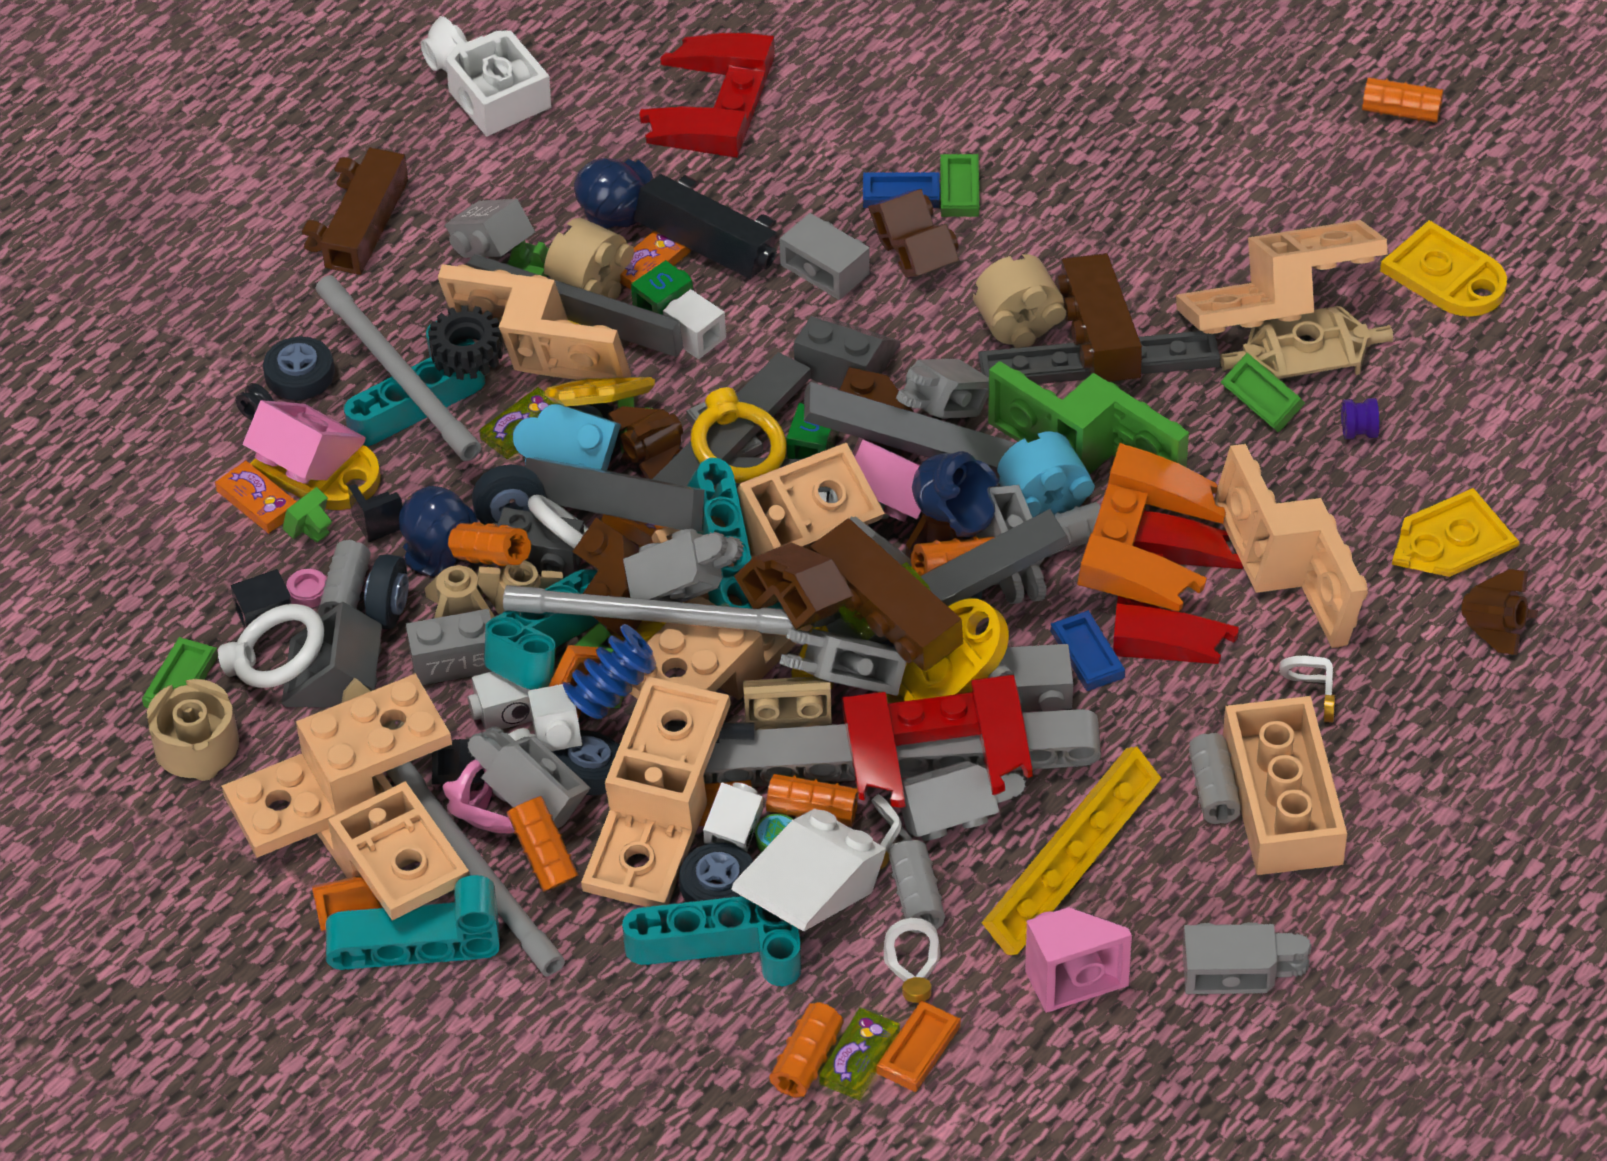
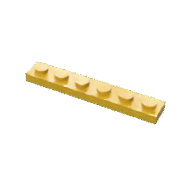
M1137 746L1126 748L982 921L983 926L1007 955L1018 954L1026 945L1027 920L1034 919L1041 913L1053 912L1162 779Z

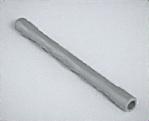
M332 275L323 277L316 285V292L335 314L345 321L441 432L443 439L461 460L470 461L474 459L481 450V444L462 422L456 420L354 303L352 296Z
M506 585L503 595V609L505 611L539 614L544 612L756 630L760 633L787 635L788 628L795 629L784 609H750L567 593Z
M408 762L385 771L396 786L405 781L468 868L470 876L481 875L493 881L498 914L521 942L523 950L544 976H550L561 970L565 964L564 957L546 934L537 928L429 790L424 778L413 764Z

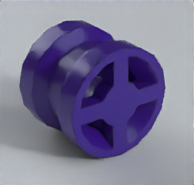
M1367 398L1362 403H1355L1352 399L1342 400L1341 425L1344 439H1354L1357 435L1364 434L1368 438H1378L1379 409L1376 398Z

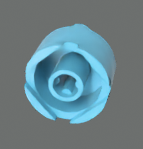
M1050 431L1037 433L1040 439L1029 443L1024 438L1008 449L1001 458L997 468V473L1000 476V486L1019 485L1032 518L1048 509L1055 515L1057 512L1063 513L1072 510L1075 506L1080 507L1085 499L1094 491L1095 485L1091 480L1090 474L1068 439L1060 433Z

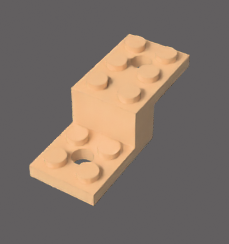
M1362 220L1249 237L1251 283L1176 295L1177 310L1198 330L1207 334L1221 333L1226 330L1227 326L1239 324L1247 328L1258 327L1264 324V320L1278 318L1280 321L1299 320L1302 317L1301 314L1314 313L1312 266L1314 269L1326 270L1335 268L1337 262L1351 260L1352 263L1357 264L1370 263L1375 260V256L1388 255L1387 239Z
M442 264L438 280L449 309L454 307L456 312H461V306L468 305L469 311L472 312L475 306L482 308V314L487 310L490 311L493 319L497 318L499 321V329L514 370L573 380L631 377L618 331L604 325L592 327L573 324L568 321L555 280L541 275L530 277L511 274L504 270L487 271L474 269L468 265L451 266Z
M847 442L742 482L737 487L751 559L790 542L809 549L813 543L846 519H850L851 516H856L866 525L879 521L885 514ZM818 488H831L836 493L838 502H825L820 497ZM711 516L712 521L716 525L726 527L720 518ZM665 527L655 531L651 539L653 543H663L672 539V534L680 530ZM708 592L700 595L709 601Z
M1246 444L1230 446L1214 500L1216 506L1225 508L1226 515L1223 525L1255 592L1302 587L1331 648L1348 645L1353 628L1357 625L1358 614L1363 600L1367 597L1368 588L1365 578L1359 575L1352 561L1349 546L1343 543L1337 531L1334 516L1328 513L1321 498L1276 503L1273 492L1268 490L1261 476L1259 463L1253 460Z
M732 594L728 596L731 603L742 606L741 600L737 596ZM697 596L687 602L715 605L702 596ZM666 623L647 642L653 651L656 669L649 674L644 673V680L640 684H632V692L630 694L638 699L647 676L714 692L720 688L740 700L744 696L743 681L761 680L780 661L781 655L787 654L797 643L787 639V635L766 634L756 630ZM809 624L805 627H802L800 630L808 632L812 628V625ZM673 668H681L686 671L681 677L669 678L664 675ZM673 719L672 721H683V720Z
M415 673L296 721L301 754L222 785V790L231 811L256 858L329 829V818L375 796L373 776L452 745L451 734ZM392 720H400L405 723L402 727L395 730L383 727ZM278 800L290 802V805L283 810L276 811L268 808L273 802Z
M647 676L605 781L610 811L581 881L583 892L644 907L669 904L679 879L680 868L689 853L707 805L703 775L731 705L729 695ZM673 719H680L687 723L682 730L671 732L664 728V725ZM635 854H643L649 857L648 862L641 867H631L626 863L627 859Z
M380 773L372 777L374 797L329 818V829L321 831L317 835L347 878L362 876L391 920H394L454 890L455 883L465 876H470V873L405 781L392 787L384 774ZM415 861L421 863L420 866L414 870H401V868Z

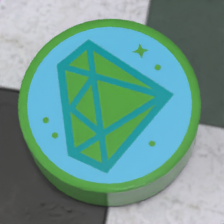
M771 814L759 821L755 829L756 845L760 852H763L793 820L791 817L784 814Z

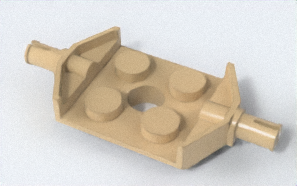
M1341 306L1316 309L1314 313L1301 314V319L1296 321H1280L1278 318L1264 320L1263 325L1251 328L1248 342L1243 344V351L1220 354V364L1223 371L1232 369L1248 353L1279 380L1281 378L1351 366L1355 367V375H1359L1366 348L1372 344L1393 342V331L1390 325L1368 329L1366 323L1361 324ZM1310 335L1315 340L1303 341L1298 337Z

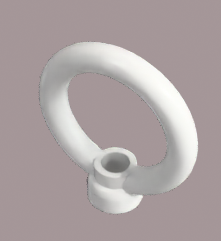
M533 495L529 498L528 507L532 514L561 540L575 548L583 534L570 526L561 517L578 519L544 496ZM584 524V532H586L588 527Z
M285 604L264 612L245 628L237 642L220 645L218 658L223 672L228 677L237 675L244 683L257 688L275 687L291 681L304 672L320 652L324 640L322 619L312 608L301 604ZM292 620L300 621L306 625V641L293 659L273 670L258 671L253 669L252 666L256 662L253 646L266 631L275 625Z

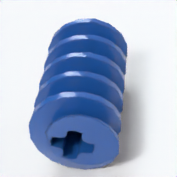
M626 624L620 627L625 637L624 641L615 636L608 638V642L613 649L611 653L602 647L596 650L601 660L600 664L590 658L584 661V665L589 672L588 675L579 670L572 672V677L577 686L574 687L568 682H563V688L570 700L578 709L593 718H604L608 714V707L614 708L620 703V696L625 697L632 692V684H640L644 680V673L649 674L656 669V661L651 647L640 634Z

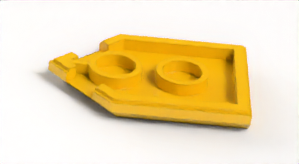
M652 377L585 378L547 387L545 389V396L554 403L565 407L607 403L649 393L655 385V379H652Z
M1471 488L1405 517L1392 565L1451 577L1518 547L1520 542L1477 491Z

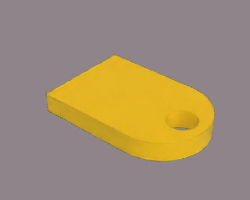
M1430 220L1384 258L1380 266V272L1439 308L1455 315L1479 316L1489 313L1502 303L1506 293L1507 276L1499 262ZM1477 289H1485L1490 291L1492 294L1489 296H1480L1475 294L1473 291Z
M362 445L327 480L310 479L307 484L286 476L287 469L280 465L271 466L256 458L250 463L278 487L300 498L304 497L315 487H318L328 497L325 508L328 510H346L351 508L348 488L345 485L348 481L353 479L365 481L358 488L366 500L374 495L380 484L378 460L375 454L365 445Z
M963 599L950 605L949 608L962 619L963 644L926 672L922 671L913 661L911 663L906 662L899 694L905 701L972 692L971 680L987 678L998 667L1006 653L1009 631L1003 615L991 605L979 599ZM989 617V624L986 630L976 635V627L979 622Z

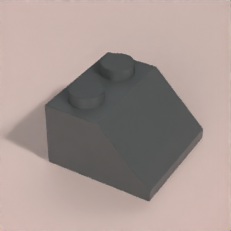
M811 316L794 341V360L811 368V380L840 389L849 367L882 374L899 348L900 341L830 317Z
M341 602L320 617L324 625V640L320 652L304 672L291 681L284 683L281 704L286 707L336 706L342 703L343 691L354 678L358 679L370 691H373L377 684L376 670L378 656L381 652L382 624L345 602ZM307 627L290 639L287 663L302 649L307 638Z

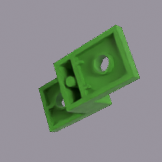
M1001 361L989 369L988 423L1015 441L1019 442L1025 438L1027 443L1040 439L1037 433L1049 431L1060 433L1068 439L1089 474L1111 455L1116 456L1119 443L1154 453L1187 468L1189 432L1177 422L1170 421L1154 411L1145 402L1138 401L1120 390L1116 384L1104 380L1095 373H1092L1061 400L1052 391L1042 388L1026 378L1022 372L1010 368Z

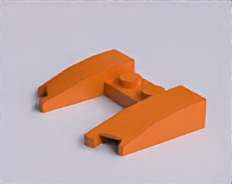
M1119 443L1105 495L1081 562L1077 585L1180 611L1183 607V601L1178 595L1187 587H1190L1197 593H1201L1205 588L1207 578L1166 558L1134 547L1135 538L1146 504L1223 524L1226 515L1225 508L1216 506L1213 494L1217 493V484L1179 463L1154 453Z

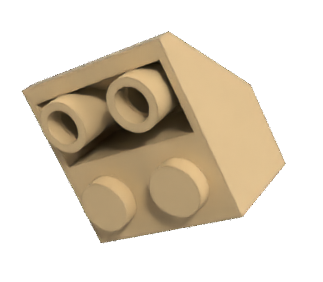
M815 676L743 681L745 722L755 723V730L832 725L830 681Z

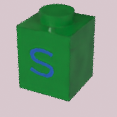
M665 260L631 283L632 305L663 315V310L666 309L671 301L680 298L690 289L693 290V281L684 270H678Z
M799 403L786 437L787 459H805L835 447L839 431L804 421V404Z

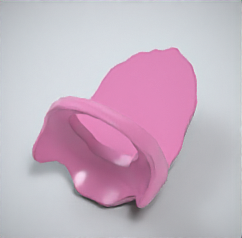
M478 760L470 762L456 781L443 784L444 794L449 799L447 804L449 813L482 830L501 834L514 833L513 826L508 817L486 810L492 796V787L485 782L482 790L470 792L475 774L480 769H483L484 773L486 772V769L481 766Z

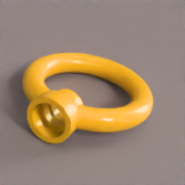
M724 387L711 392L705 398L707 409L698 416L691 430V446L699 463L708 458H717L711 452L707 443L709 428L715 422L725 425L734 422L737 418H743L757 424L765 431L771 448L768 457L756 466L741 468L729 465L733 471L735 483L740 484L779 469L785 459L787 450L786 437L779 423L765 410L749 403L739 402L733 388Z

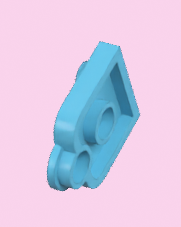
M552 404L545 407L540 412L538 418L530 417L519 422L513 433V442L516 450L526 458L537 457L607 471L621 424L570 406L565 407L560 404Z

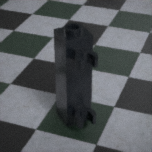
M660 173L640 188L634 221L748 279L753 278L763 269H768L774 262L777 253L776 248H774L777 232L771 228L776 225L777 220L761 214L754 221L693 190L699 185V181L687 175L682 176L677 182Z

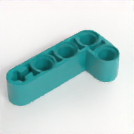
M429 325L426 329L429 358L411 368L447 408L482 389L485 384V375L478 371V378L471 379L470 374H464V380L456 378V372L451 377L444 375V369L438 371L435 367V362L433 363L428 336L431 329ZM463 339L455 342L454 345L468 346L475 342L473 339ZM393 377L351 397L344 405L346 427L366 437L363 444L365 446L374 445L427 418Z
M708 458L700 463L687 484L689 487L705 490L702 530L697 533L710 535V532L724 534V537L729 538L731 536L740 539L739 541L744 546L743 556L740 557V560L733 562L734 566L721 568L723 578L717 589L708 592L709 601L717 606L753 609L734 577L751 560L734 474L726 461L719 458ZM711 516L720 518L726 527L716 525L712 521ZM727 594L737 596L741 600L742 606L731 603ZM779 602V603H776V604H774V605H772V606L767 607V608L783 609V607H782V605L780 604V602Z
M591 569L576 571L563 580L547 587L545 590L583 594L598 571ZM505 611L486 623L484 664L489 670L523 688L534 690L548 687L554 675L555 648L595 626L599 621L592 616Z
M465 876L455 883L454 903L422 905L394 920H391L384 908L334 913L326 919V962L334 969L346 970L491 958L499 952L500 947L495 885L491 879L485 876Z
M743 896L633 909L623 919L624 950L626 956L636 964L648 965L759 952L761 971L768 983L775 986H787L797 981L801 975V945L798 928Z

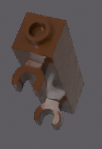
M369 147L361 164L347 157L339 158L334 167L336 172L341 173L336 183L337 186L348 190L329 227L315 220H307L302 229V235L308 236L304 249L312 252L322 251L325 268L357 275L362 274L408 182L405 154Z

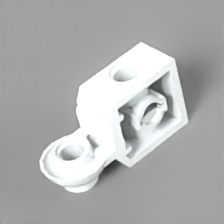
M440 16L431 26L428 37L421 41V50L429 67L434 71L439 69L447 71L449 92L486 137L551 108L549 75L512 31H495L484 37L480 36L467 42L464 33L458 26L453 25L446 17Z

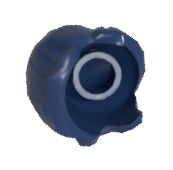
M611 158L595 159L579 170L574 181L575 197L583 208L588 221L605 229L614 226L627 228L638 223L634 221L639 191L641 187L653 179V175L640 160L635 162L628 159L622 162Z
M968 452L941 453L926 459L918 467L913 478L912 493L917 506L926 516L937 521L949 522L950 527L955 530L957 537L967 538L984 531L991 524L995 513V503L992 500L989 487L997 486L999 479L988 464L976 460Z
M426 486L412 493L406 499L400 511V531L406 541L403 546L407 551L405 561L412 570L419 574L435 576L444 569L454 566L457 558L452 555L448 546L451 530L460 523L472 524L473 522H478L473 510L464 504L456 493L443 487Z

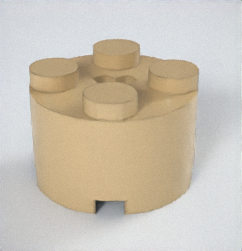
M572 219L567 223L572 226L565 235L559 232L551 243L545 260L544 274L550 276V279L616 300L621 292L620 274L633 259V246L627 244L623 236L586 219Z
M1022 254L1025 259L1015 261L1012 260L1011 256L1005 257L990 265L979 276L976 282L978 290L976 295L973 294V301L993 336L1002 343L1014 345L1015 348L1031 346L1036 338L1045 334L1054 325L1062 322L1066 316L1064 300L1042 261L1030 254Z
M202 679L186 680L187 685L174 689L173 685L167 686L155 695L147 710L148 727L156 761L166 771L179 777L196 778L202 781L212 779L217 775L218 771L232 761L239 747L237 724L233 706L228 695L219 685Z

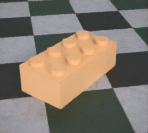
M1311 696L1225 706L1223 737L1226 739L1228 752L1231 754V766L1235 771V784L1239 788L1237 793L1256 874L1264 875L1343 865L1347 830Z

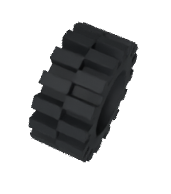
M468 305L461 306V312H456L453 307L448 309V316L440 313L437 316V322L432 321L430 325L431 331H429L428 336L432 362H435V367L438 371L444 369V375L451 377L456 372V378L464 380V374H470V378L475 379L478 378V371H481L483 375L490 373L489 366L496 368L499 364L498 359H502L503 356L499 321L497 318L493 319L492 313L488 310L482 314L481 307L475 306L473 312L469 311ZM463 339L478 340V342L468 346L454 345L455 342Z

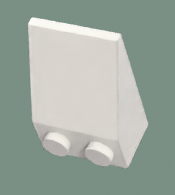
M814 808L793 819L734 881L731 890L800 930L806 931L872 893L887 848L874 842L869 834L853 830L840 823L833 814Z

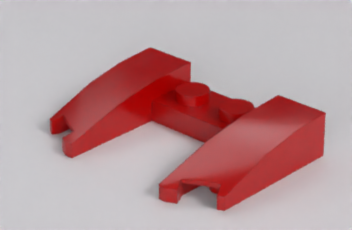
M714 33L685 37L682 39V46L673 53L666 52L662 55L660 61L661 65L726 76L714 108L681 106L640 109V123L650 122L652 131L645 135L646 143L738 158L775 58L774 36L753 33Z
M1144 511L1134 547L1166 558L1176 564L1243 569L1238 554H1232L1226 541H1229L1227 531L1187 518ZM1118 596L1113 651L1119 657L1219 664L1221 655L1215 651V648L1223 638L1234 643L1238 638L1239 627L1192 614L1159 609V606Z
M1006 675L971 680L972 692L895 703L887 702L886 692L843 697L844 721L859 799L865 800L869 786L892 791L891 806L897 808L905 807L896 746L975 735L980 737L992 795H998L1005 791V783L1001 776L1018 767L1023 769V773L1027 778L1032 777L1031 758L1015 676Z

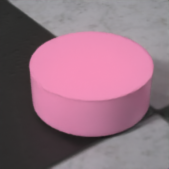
M302 569L293 573L286 583L291 596V603L305 605L310 608L319 606L321 602L320 597L323 594L327 579L326 576L316 569Z

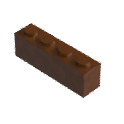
M1108 253L1062 258L1061 275H1056L1055 285L1064 298L1065 319L1067 322L1072 321L1073 342L1075 345L1080 344L1082 368H1089L1090 374L1095 373L1108 382L1141 378L1142 345Z
M846 519L810 546L811 551L831 558L839 572L846 579L848 587L854 596L844 604L845 607L852 612L858 611L867 620L869 627L877 636H885L895 645L898 654L906 662L911 663L913 661L922 671L926 672L963 644L962 619L851 519Z

